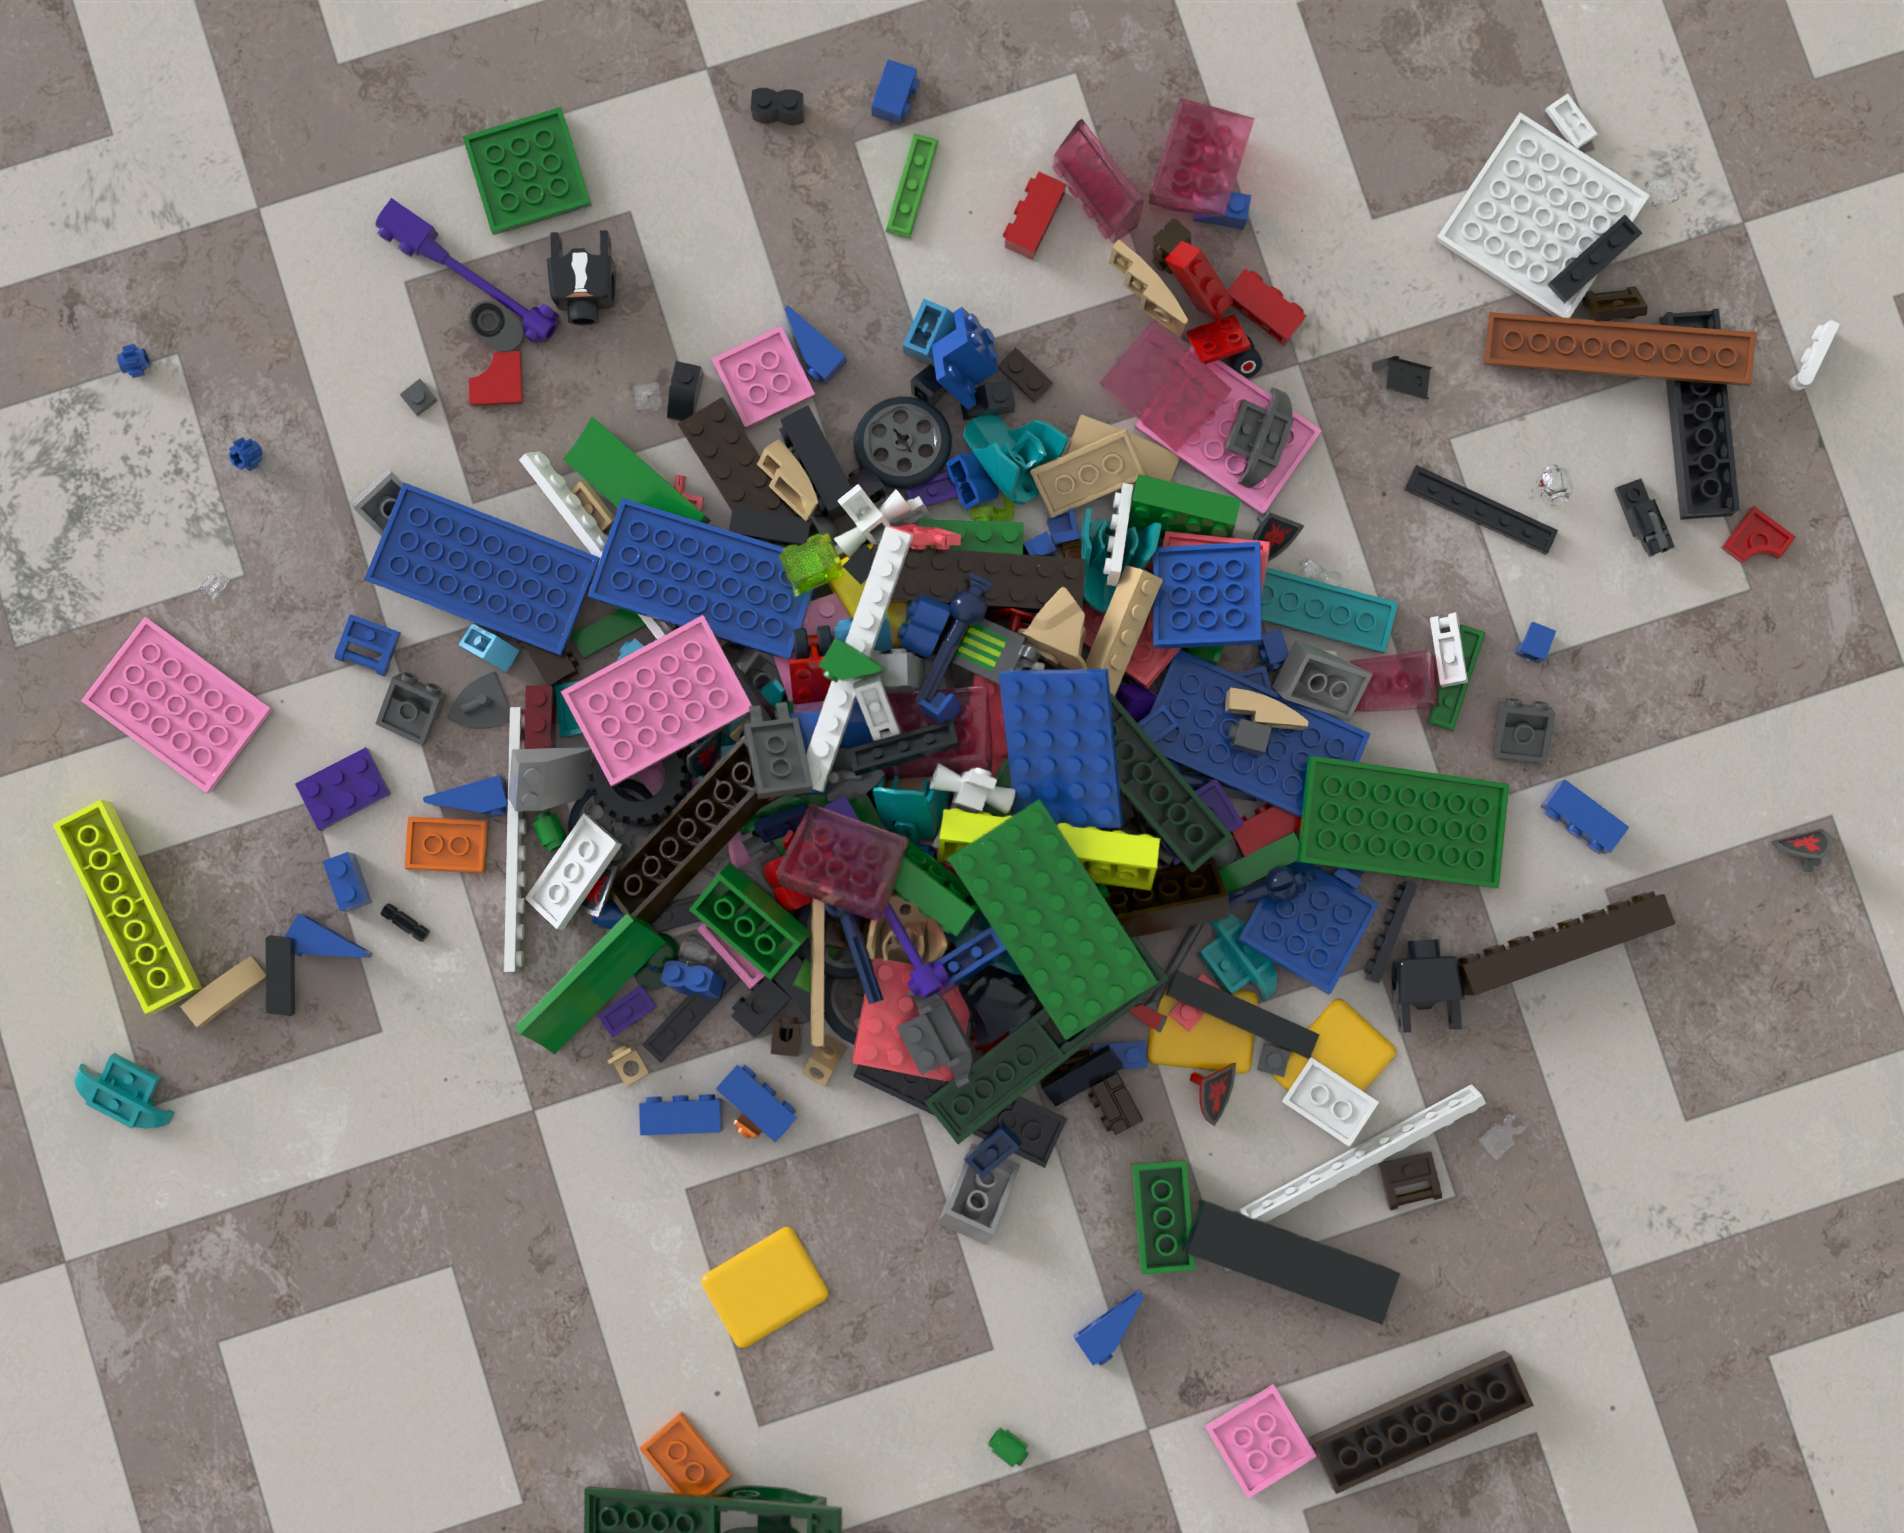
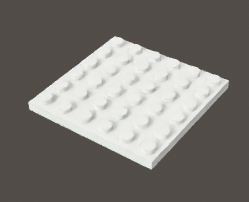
M1519 113L1435 241L1552 316L1570 318L1597 275L1565 304L1547 284L1622 216L1626 215L1633 222L1650 195L1527 116Z

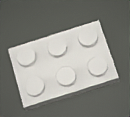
M1312 1057L1282 1100L1283 1103L1349 1147L1379 1103Z

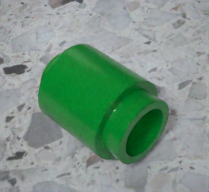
M547 811L535 817L536 822L532 825L542 847H545L547 852L560 848L567 836L557 814L551 815L550 811Z
M998 1428L988 1442V1446L992 1448L991 1451L1011 1467L1015 1464L1020 1466L1029 1454L1026 1451L1028 1445L1008 1429Z

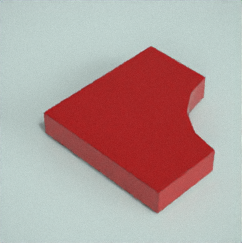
M520 351L494 352L489 368L481 375L469 378V404L471 406L523 404Z
M1752 506L1721 549L1740 563H1744L1756 554H1769L1778 559L1784 554L1796 536L1758 508Z

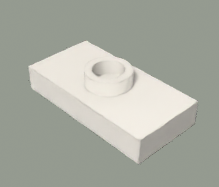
M1566 94L1545 110L1568 143L1577 149L1598 135L1569 94Z

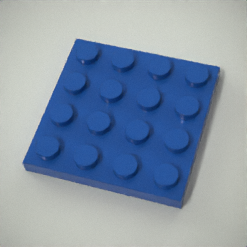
M1260 541L1156 548L1153 575L1163 579L1153 603L1154 649L1262 644Z
M1295 861L1287 865V867L1292 868L1295 873L1301 871L1306 873L1308 869L1313 868L1316 881H1307L1306 884L1300 885V893L1289 902L1280 903L1274 901L1271 897L1259 900L1237 941L1329 995L1332 993L1379 904L1313 864Z

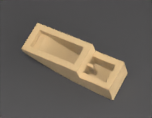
M778 439L765 447L757 465L772 478L769 487L805 521H808L818 504L814 488L801 464Z
M1230 688L1226 692L1225 713L1251 715L1250 721L1272 728L1304 730L1308 727V720L1285 704L1266 695L1237 688Z
M250 956L211 982L180 1007L196 1027H204L223 1010H228L265 980L266 972L254 957Z

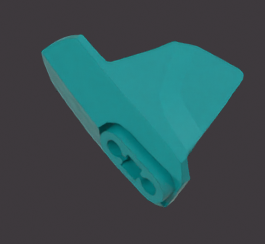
M985 415L973 418L966 425L963 437L993 482L1008 499L1020 505H1024L1040 495L1030 470L1061 457L1068 443V437L1049 423L1034 420L1024 426L1010 430L999 415Z
M1087 508L1081 526V559H1085L1083 599L1099 613L1106 614L1117 587L1107 585L1108 574L1103 573L1105 560L1111 557V552L1107 553L1109 537L1106 534L1114 536V530H1110V521L1097 519L1090 522L1092 509ZM1155 522L1140 531H1136V527H1132L1131 530L1127 528L1120 578L1125 566L1144 569L1150 557L1156 551L1161 523Z
M886 774L878 782L877 787L873 789L876 808L883 826L893 836L900 838L904 835L916 844H920V839L928 841L936 837L937 831L942 825L944 809L949 810L953 792L930 789L931 782L928 779H924L922 792L903 790L898 786L899 777L894 776L892 789H887Z

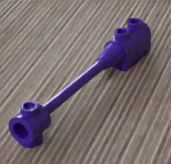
M391 198L380 212L375 225L379 228L377 234L385 241L390 243L392 239H395L400 243L398 249L407 256L411 257L415 253L418 256H424L439 264L446 265L523 318L522 328L526 330L523 335L536 344L539 340L545 343L553 336L559 324L557 320L559 315L549 306L542 304L540 308L535 306L529 311L452 258L435 241L438 233L434 227Z
M844 795L827 804L817 812L819 819L815 820V823L822 835L828 832L832 839L828 845L835 858L841 855L842 859L847 861L861 879H864L914 966L915 970L909 974L912 980L907 982L911 992L915 997L920 994L922 999H927L937 994L946 987L945 983L950 981L949 976L940 961L935 964L933 961L923 962L875 876L870 871L872 866L865 851L872 847L871 840L849 801Z

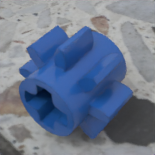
M135 344L123 346L122 354L117 355L122 373H128L132 375V378L144 376V370L150 367V360L144 348L139 349Z
M242 437L234 441V446L229 448L230 461L240 470L247 468L248 471H251L258 467V462L263 460L261 458L262 449L260 445L251 438L245 441Z

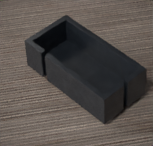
M807 405L780 419L782 428L779 429L780 436L788 449L792 447L794 451L791 453L807 474L818 496L817 507L821 514L824 516L828 515L832 520L847 514L837 500L849 492L852 487L809 406Z

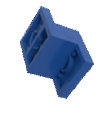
M960 307L954 311L956 330L932 345L937 381L965 408L970 409L976 405L975 385L998 372V354L994 348L995 337L991 330L985 329L973 313L969 314L963 307Z

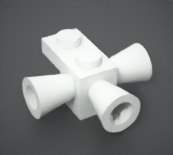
M857 484L837 500L857 527L834 538V540L850 559L867 539L872 545H880L885 527L891 526L889 522L912 509L895 489L878 510L859 484Z
M938 763L930 783V789L953 792L954 798L952 803L975 811H982L986 802L1004 814H1008L1015 797V789L996 787L997 779L990 777L991 772L980 768H971L970 771L962 772L960 776Z

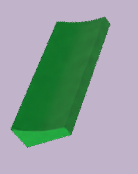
M593 416L576 443L563 458L567 464L617 508L621 499L624 498L705 524L711 521Z
M627 913L514 1028L520 1035L535 1041L553 1054H556L666 942L651 924Z

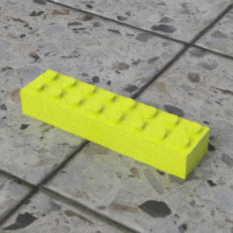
M99 800L54 823L53 826L144 1013L156 1014L201 991L203 988L112 802Z
M957 808L951 810L944 809L939 838L938 861L950 863L947 859L948 856L1011 816L997 817L986 812L975 814ZM1067 823L1057 824L1094 883L1151 890L1157 869L1159 838H1153L1148 834L1130 835L1119 830L1108 832L1100 831L1095 827L1078 828Z

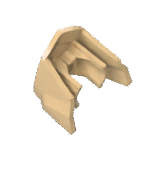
M1062 587L1044 605L1028 629H1019L1017 634L1026 637L1025 646L1038 650V653H1040L1038 659L1056 667L1060 664L1073 670L1087 669L1086 663L1081 657L1086 636V629L1083 626L1085 614L1068 590Z
M895 894L887 897L923 962L933 961L935 963L941 959L947 948V941L940 923L933 918H927L922 915L918 910L919 907L911 901H904ZM903 904H908L909 907L905 909V913H902L900 907ZM878 905L871 917L866 947L870 954V959L878 957L883 958L884 961L888 959L912 964Z

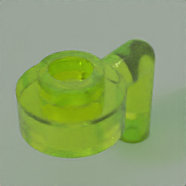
M1003 494L1004 509H997V507L993 506L972 508V520H1011L1014 518V503Z

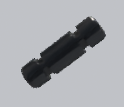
M387 903L380 913L381 916L387 920H392L393 924L406 933L413 934L412 937L420 942L427 938L430 932L423 925H418L417 921L402 911L398 912V908Z

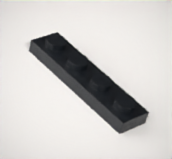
M1626 215L1622 216L1547 284L1548 287L1565 304L1640 237L1642 232Z
M951 719L849 748L853 771L856 776L959 748L960 745L954 721Z
M1405 881L1402 885H1397L1393 894V899L1396 900L1392 910H1387L1383 920L1386 927L1383 934H1378L1373 946L1377 950L1373 959L1369 958L1365 965L1364 973H1367L1365 980L1372 983H1380L1418 886L1417 884Z

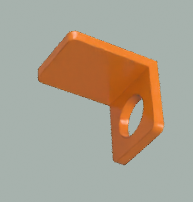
M743 1113L734 1122L738 1126L736 1131L747 1139H750L751 1136L756 1139L762 1132Z

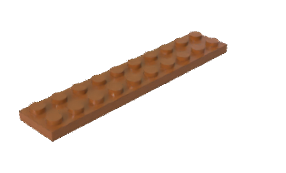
M1489 312L1484 365L1750 386L1752 383L1756 332Z

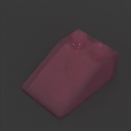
M1428 651L1350 660L1351 664L1373 674L1354 712L1415 710L1439 707L1436 656Z

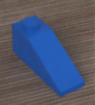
M787 305L785 314L808 369L807 374L817 383L821 380L827 385L847 363L846 356Z
M498 775L425 796L423 801L435 806L485 815L490 814L492 818L506 814L505 809H508V790L504 777Z
M297 914L284 936L295 938V955L300 957L304 954L370 958L373 954L305 914Z
M1139 1289L1073 1335L1093 1366L1097 1363L1101 1366L1113 1357L1111 1353L1116 1350L1144 1298Z

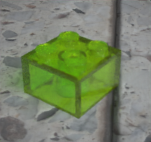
M828 533L823 536L822 534L813 535L807 539V543L800 546L796 544L790 545L782 550V554L778 555L782 569L795 597L844 576L841 560Z

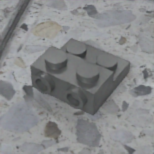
M399 673L391 679L375 724L423 746L428 740L434 721L439 718L447 695L442 693V688L436 684L427 683L424 685L418 682V677L412 673Z
M1507 698L1506 702H1499L1495 723L1497 730L1492 753L1493 757L1546 763L1555 712L1551 707H1548L1549 704L1543 701H1533L1532 705L1522 704V700L1516 698Z

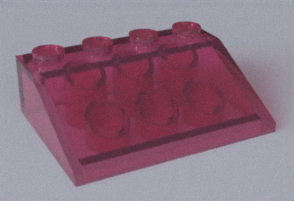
M1180 97L1150 190L1149 204L1173 211L1224 216L1255 118Z
M1080 119L1055 152L1053 158L1054 165L1052 167L1059 178L1064 177L1069 184L1067 187L1074 198L1079 197L1084 204L1083 209L1090 219L1094 217L1097 221L1101 235L1105 239L1109 238L1114 244L1118 239H1121L1138 227L1144 200L1084 120Z
M1155 319L1137 337L1100 382L1109 393L1176 453L1221 406L1232 391V388Z
M976 686L937 690L936 694L940 691L946 696L949 693L955 695L962 708L953 719L960 747L884 768L882 770L885 772L886 778L894 780V776L899 777V779L932 777L938 763L958 775L962 772L970 771L971 768H980L992 772L993 746L988 687ZM919 691L886 694L902 733L937 724L924 715L918 702L915 701ZM886 728V729H883V730H881V731L884 732V731H888V730H890V729H889V728Z
M810 804L775 874L781 887L879 922L891 898L909 840L900 835Z

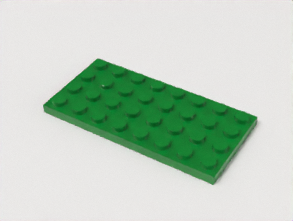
M1308 756L1297 862L1487 888H1499L1509 784Z
M1038 799L948 856L947 859L1065 1040L1158 983V980L1041 799Z

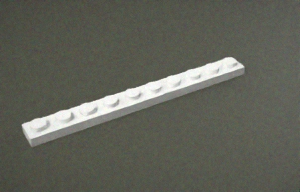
M540 451L525 453L519 459L590 553L601 558L608 536L603 534L597 526L594 517L586 512L581 505L580 499L566 486L564 478L556 473L550 465L549 459ZM638 614L656 639L677 629L675 625Z
M888 526L885 527L846 639V643L870 658L913 538L911 534ZM863 678L848 682L841 681L840 679L837 683L831 682L806 754L813 789L824 792L857 698L853 689V683L863 681Z
M510 707L508 796L512 749H524L525 710L521 707ZM509 798L504 972H519V967H523L524 952L520 951V940H524L525 928L524 924H520L521 914L525 912V899L521 898V887H525L526 874L525 871H522V861L526 860V845H522V834L527 832V821L523 819V811L515 812Z
M1471 1084L1242 1207L1239 1211L1241 1214L1267 1223L1281 1214L1288 1213L1299 1204L1312 1200L1323 1191L1336 1187L1338 1183L1349 1177L1358 1175L1362 1170L1382 1162L1388 1156L1406 1149L1414 1142L1427 1138L1431 1133L1440 1128L1451 1125L1455 1120L1464 1115L1475 1112L1479 1107L1486 1104L1482 1094Z

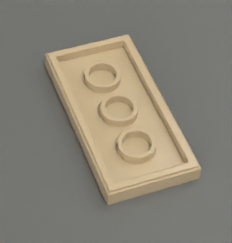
M1127 428L1030 470L1051 518L1122 488L1123 483H1135L1138 474L1147 476Z

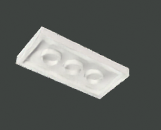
M583 813L525 899L556 929L563 931L622 844L590 815Z

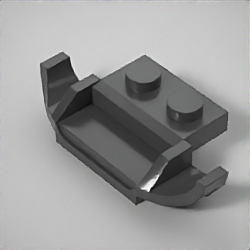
M1273 387L1271 389L1272 398L1270 404L1265 406V408L1246 400L1240 402L1224 450L1246 459L1245 465L1248 466L1243 476L1239 479L1238 484L1247 488H1251L1261 482L1278 466L1294 421L1289 396L1285 392Z
M749 832L739 839L750 854L752 861L739 868V870L775 900L774 889L764 877L763 865L781 856L777 851V847L772 842L764 843L758 834ZM800 907L788 913L797 919Z
M909 991V996L914 999L919 1008V1015L898 1025L897 1030L920 1074L924 1075L946 1064L947 1068L952 1070L957 1087L969 1083L972 1072L971 1045L948 1001L938 993L927 999H922L920 994L915 997Z

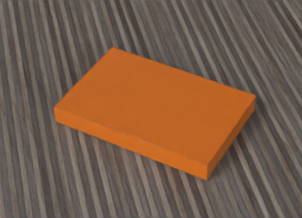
M408 817L405 869L485 873L489 821Z
M682 1412L639 1447L640 1451L667 1484L678 1494L709 1495L733 1475Z

